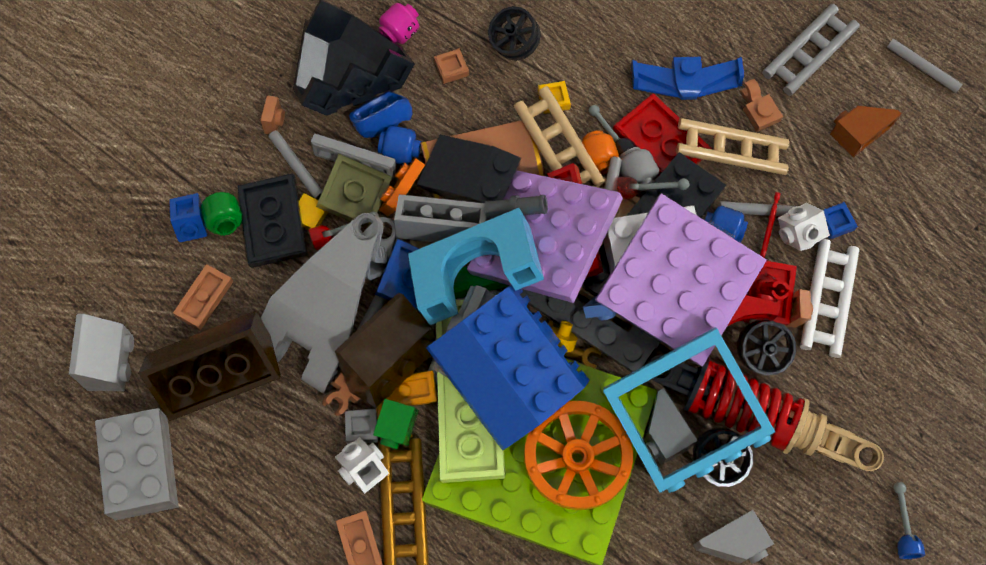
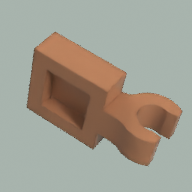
M755 79L745 82V88L741 89L740 92L748 104L744 106L743 111L755 131L759 132L780 122L783 115L770 94L762 97L760 87Z

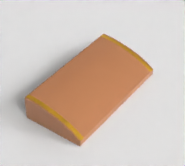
M522 120L450 136L494 146L521 157L518 171L545 176L540 150ZM437 139L421 143V153L425 165ZM432 193L433 198L446 199L444 197Z

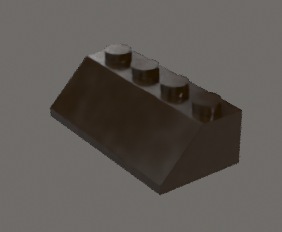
M257 311L146 354L138 372L169 421L278 380L281 377L271 336Z

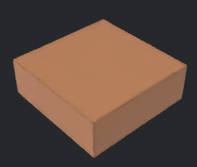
M460 48L434 56V63L443 84L469 76V69Z

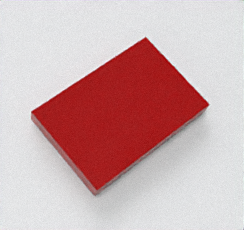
M654 93L613 126V131L620 138H629L640 149L650 151L659 168V176L677 155L676 148L678 143L686 144L687 131L678 129L680 118ZM698 136L697 147L712 149ZM686 156L697 165L703 161V159Z

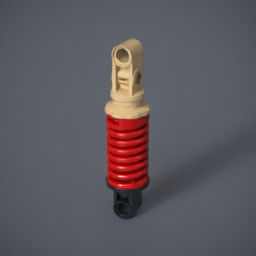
M663 355L653 357L648 363L658 359ZM710 358L706 360L703 366L698 365L697 369L680 363L671 368L665 378L654 377L651 379L656 383L685 394L683 411L697 413L701 408L703 409L702 415L706 419H709L712 413L716 412L714 416L715 423L720 424L724 417H727L725 426L732 428L737 421L736 431L739 433H743L747 426V433L761 426L730 370H726L723 365L712 362ZM743 374L775 430V433L770 435L772 438L770 445L781 450L784 454H788L793 447H798V449H803V453L809 456L816 450L817 453L865 471L877 470L882 465L884 454L878 445L855 436L856 434L830 423L827 424L826 415L822 413L817 415L809 411L808 399L798 398L793 401V396L790 393L781 395V391L778 388L770 389L768 384H759L754 378L748 380L747 376ZM868 447L871 449L873 457L868 464L863 465L859 460V453L863 448Z

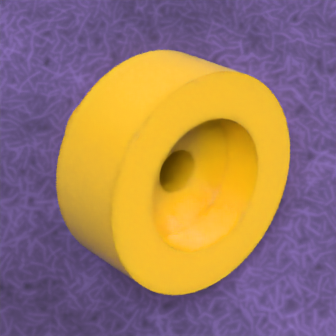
M561 321L559 328L552 327L551 329L560 339L558 346L564 345L568 350L567 352H572L578 338L571 332L573 324L568 321Z

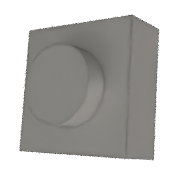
M376 409L345 411L347 444L354 442L359 437L365 443L378 442V437L373 435L377 424Z

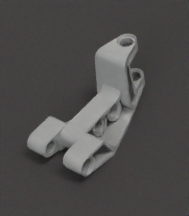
M370 213L358 215L316 252L270 297L261 316V320L271 336L277 362L283 358L292 341L309 350L310 353L307 358L310 360L302 374L301 380L325 395L334 387L331 385V382L341 371L335 350L352 335L365 278L372 280L382 276L394 244L398 239L396 238L395 222L393 219L387 217L379 218L377 215ZM368 218L372 219L374 222L362 233V222ZM384 222H388L392 226V234L387 239L382 238Z

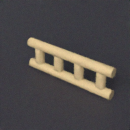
M548 86L543 87L538 92L542 100L527 108L524 101H519L514 105L519 117L552 171L562 168V164L577 156L585 169L580 173L582 184L591 180L595 187H599L605 183L604 178ZM549 109L556 123L541 131L534 117ZM563 133L570 147L555 155L548 140Z
M684 118L679 119L678 129L687 131L686 144L678 143L676 154L680 152L688 157L786 175L788 172V164L779 163V149L787 150L789 139ZM698 133L714 136L713 150L697 147ZM726 138L741 141L740 155L725 152ZM752 144L768 146L767 160L752 157Z

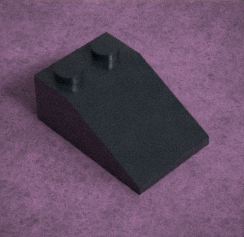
M440 134L417 186L449 200L476 203L504 200L513 178L519 170L521 157L494 146Z

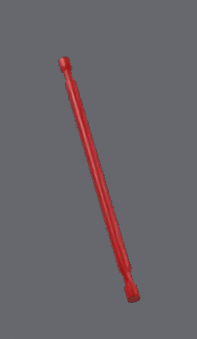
M775 192L774 203L771 207L760 256L763 258L766 256L777 212V203L781 195L779 192ZM750 319L743 320V322L749 323Z

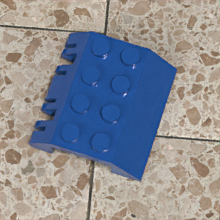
M512 285L508 286L426 347L502 451L541 425L583 390L590 381L583 370L577 371L579 365L576 361L568 363L564 355L568 350L564 345L558 346L560 339L546 320L543 322L539 321L542 317L540 312L531 313L527 308L531 300L527 295L522 298L520 295L524 292L522 288L515 291Z

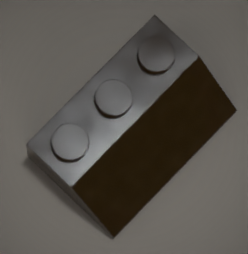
M398 293L335 350L350 393L377 408L427 358L432 356L426 347L436 340L429 323L403 294Z

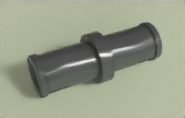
M513 195L510 199L485 201V216L487 220H490L516 208H520L524 216L541 213L547 214L546 195L522 198L519 195Z

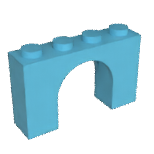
M520 208L408 253L417 308L430 325L458 314L454 294V281L461 268L477 257L483 255L499 256L504 274L515 291L544 280L531 228Z

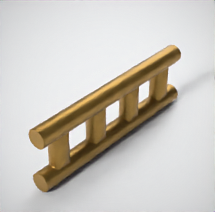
M418 438L410 439L409 450L391 451L390 447L381 445L378 442V449L384 456L380 461L389 472L380 481L384 565H397L396 558L416 557V565H429L425 502L422 501L425 492L422 441ZM410 462L411 480L392 482V463ZM412 493L413 512L394 513L393 494ZM414 524L415 544L396 545L395 526Z

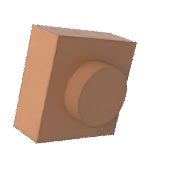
M267 96L260 119L264 133L270 134L277 130L278 126L283 125L285 110L281 108L279 98Z
M799 289L793 293L790 325L785 326L797 328L811 320L813 305L811 303L810 291Z

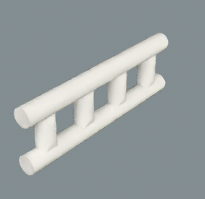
M823 239L819 241L810 288L813 312L811 320L804 323L800 348L811 350L813 342L830 346L829 356L840 358L859 248L849 246L847 254L831 251V241ZM827 262L844 266L842 280L825 276ZM823 288L840 292L837 307L820 303ZM818 315L835 319L833 334L815 330Z

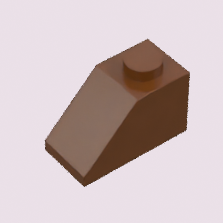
M857 106L850 112L847 110L843 111L834 120L836 125L830 135L854 158L891 129L902 113L895 109Z

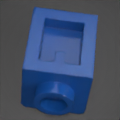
M199 194L169 199L170 221L178 241L185 242L206 237L207 230L203 222L200 208L202 203Z

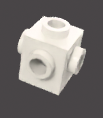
M805 203L801 206L793 207L788 213L778 217L780 225L779 235L782 241L799 251L809 249L815 243L830 236L824 211L811 204Z
M360 437L354 442L347 444L342 449V452L335 456L342 466L338 470L342 478L348 485L354 482L364 494L389 474L386 467L380 461L384 458L380 450L373 442L368 446Z

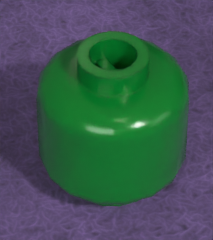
M216 192L203 200L200 208L205 227L209 232L225 236L233 233L241 225L242 213L238 200L234 195L228 192Z

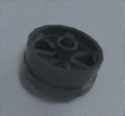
M512 6L502 9L493 17L489 25L488 37L493 48L501 56L508 60L517 61L525 59L534 53L539 45L541 32L540 26L530 12L522 7ZM520 16L517 24L513 23L512 18ZM528 18L532 26L522 28ZM507 21L508 23L504 26V28H501L502 25ZM498 33L506 35L497 42ZM531 33V37L526 41L525 35ZM510 42L509 51L501 49L504 45ZM520 44H523V45H524V46H522L521 48H519V49L516 50V45H520Z
M756 320L748 324L740 333L737 341V354L741 362L748 369L766 376L777 375L785 371L792 364L796 354V341L792 332L783 324L770 320ZM768 325L774 326L779 329V331L770 340L768 335ZM761 326L762 339H757L751 333ZM783 335L786 339L787 347H780L776 344ZM750 339L755 343V348L746 351V343ZM777 351L786 352L784 358L779 363L775 354ZM761 353L755 367L747 357ZM768 356L771 362L773 363L774 367L771 369H762L765 359Z
M715 427L707 430L697 439L698 441L693 447L692 460L695 461L701 458V453L706 455L720 448L721 443L718 435H731L727 443L742 435L728 428ZM713 439L715 448L712 451L704 449L705 444ZM751 446L741 450L743 454L740 457L744 456V460L740 469L734 464V460L725 463L723 459L712 465L715 467L719 464L718 479L710 477L708 474L703 477L708 482L720 487H731L742 482L749 475L753 466ZM725 467H731L736 473L725 478Z

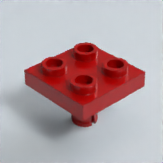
M771 261L765 262L746 295L755 297L756 294L768 295L774 298L773 302L781 303L779 314L774 320L761 318L751 320H770L783 325H790L797 266Z

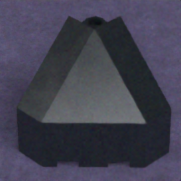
M319 0L309 21L305 19L293 90L302 106L328 116L338 112L337 109L350 104L355 106L374 99V95L388 90L393 92L401 89L415 63L402 47L342 6L339 8L324 0Z

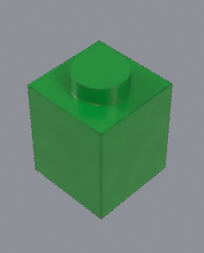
M384 399L373 435L381 438V445L398 450L399 444L408 446L419 410L412 406Z

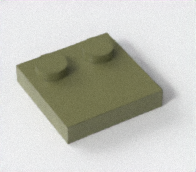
M339 154L316 207L350 222L362 213L378 212L382 202L380 198L387 189L392 176ZM368 222L361 226L367 229L372 223Z

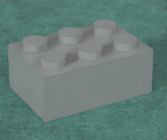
M159 408L96 420L95 426L104 514L116 521L178 508L169 425L166 415Z

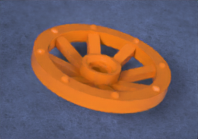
M568 401L541 425L528 433L524 449V462L530 481L544 498L563 508L587 510L609 502L622 490L632 470L633 447L620 420L612 412L595 403ZM581 414L590 416L581 439H576L568 415ZM556 419H559L567 443L566 446L542 433ZM598 421H601L615 436L591 446L589 442ZM537 442L562 457L537 464ZM617 446L620 447V467L594 459V456ZM580 454L583 461L575 462L572 459V455ZM565 468L567 470L558 490L553 488L542 476L544 473ZM590 468L613 476L615 479L607 488L599 492L588 469ZM575 474H579L589 496L576 497L566 495Z

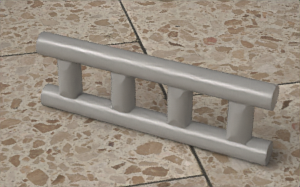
M830 4L762 71L763 76L770 79L774 74H777L788 83L783 88L784 92L788 96L793 95L860 27V24L856 20H851L846 25L834 16L839 11L838 7L835 4ZM825 24H828L838 32L831 41L818 33ZM809 40L822 49L814 58L801 49ZM792 57L805 66L797 75L783 66Z

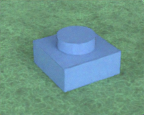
M597 296L583 306L586 318L598 317V320H608L616 316V313L595 301Z

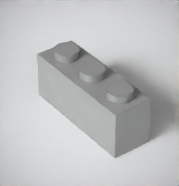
M399 194L394 218L396 238L428 242L440 241L487 221L484 211L485 203Z

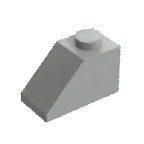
M664 388L656 394L645 436L648 450L653 459H657L661 466L691 449L698 441Z
M754 510L702 538L693 546L696 551L741 564L749 559L751 564H754L769 555L766 549L774 543Z

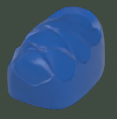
M387 91L350 113L349 118L354 128L362 137L372 138L379 136L382 131H386L390 126H398L402 121L411 120L413 111L407 98Z

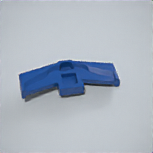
M673 57L672 69L637 63L635 60L631 62L633 89L677 97L681 100H696L698 97L740 87L743 84L744 69L742 57L702 68L701 57Z

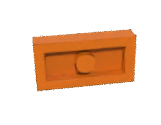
M415 158L409 165L405 162L401 165L395 174L398 180L394 187L389 185L380 198L383 201L379 208L380 212L389 216L396 211L399 194L406 195L424 168V163Z

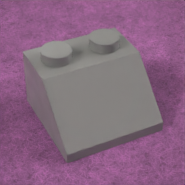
M77 314L69 375L87 391H125V382H128L131 376L128 356L129 352H132L134 349L133 334L122 323L86 314Z

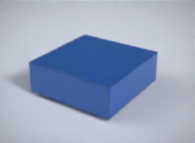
M845 202L823 210L830 234L828 236L829 240L855 231L858 227Z

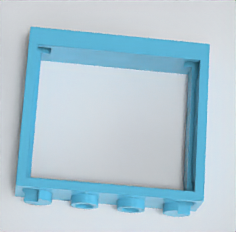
M716 327L603 389L659 492L667 489L671 493L680 489L686 484L685 479L696 475L697 478L707 475L714 470L712 465L723 459L725 463L739 458L743 454L742 449L752 444L754 448L760 447L772 439L770 435L775 433L773 426ZM715 345L761 426L663 477L619 396Z

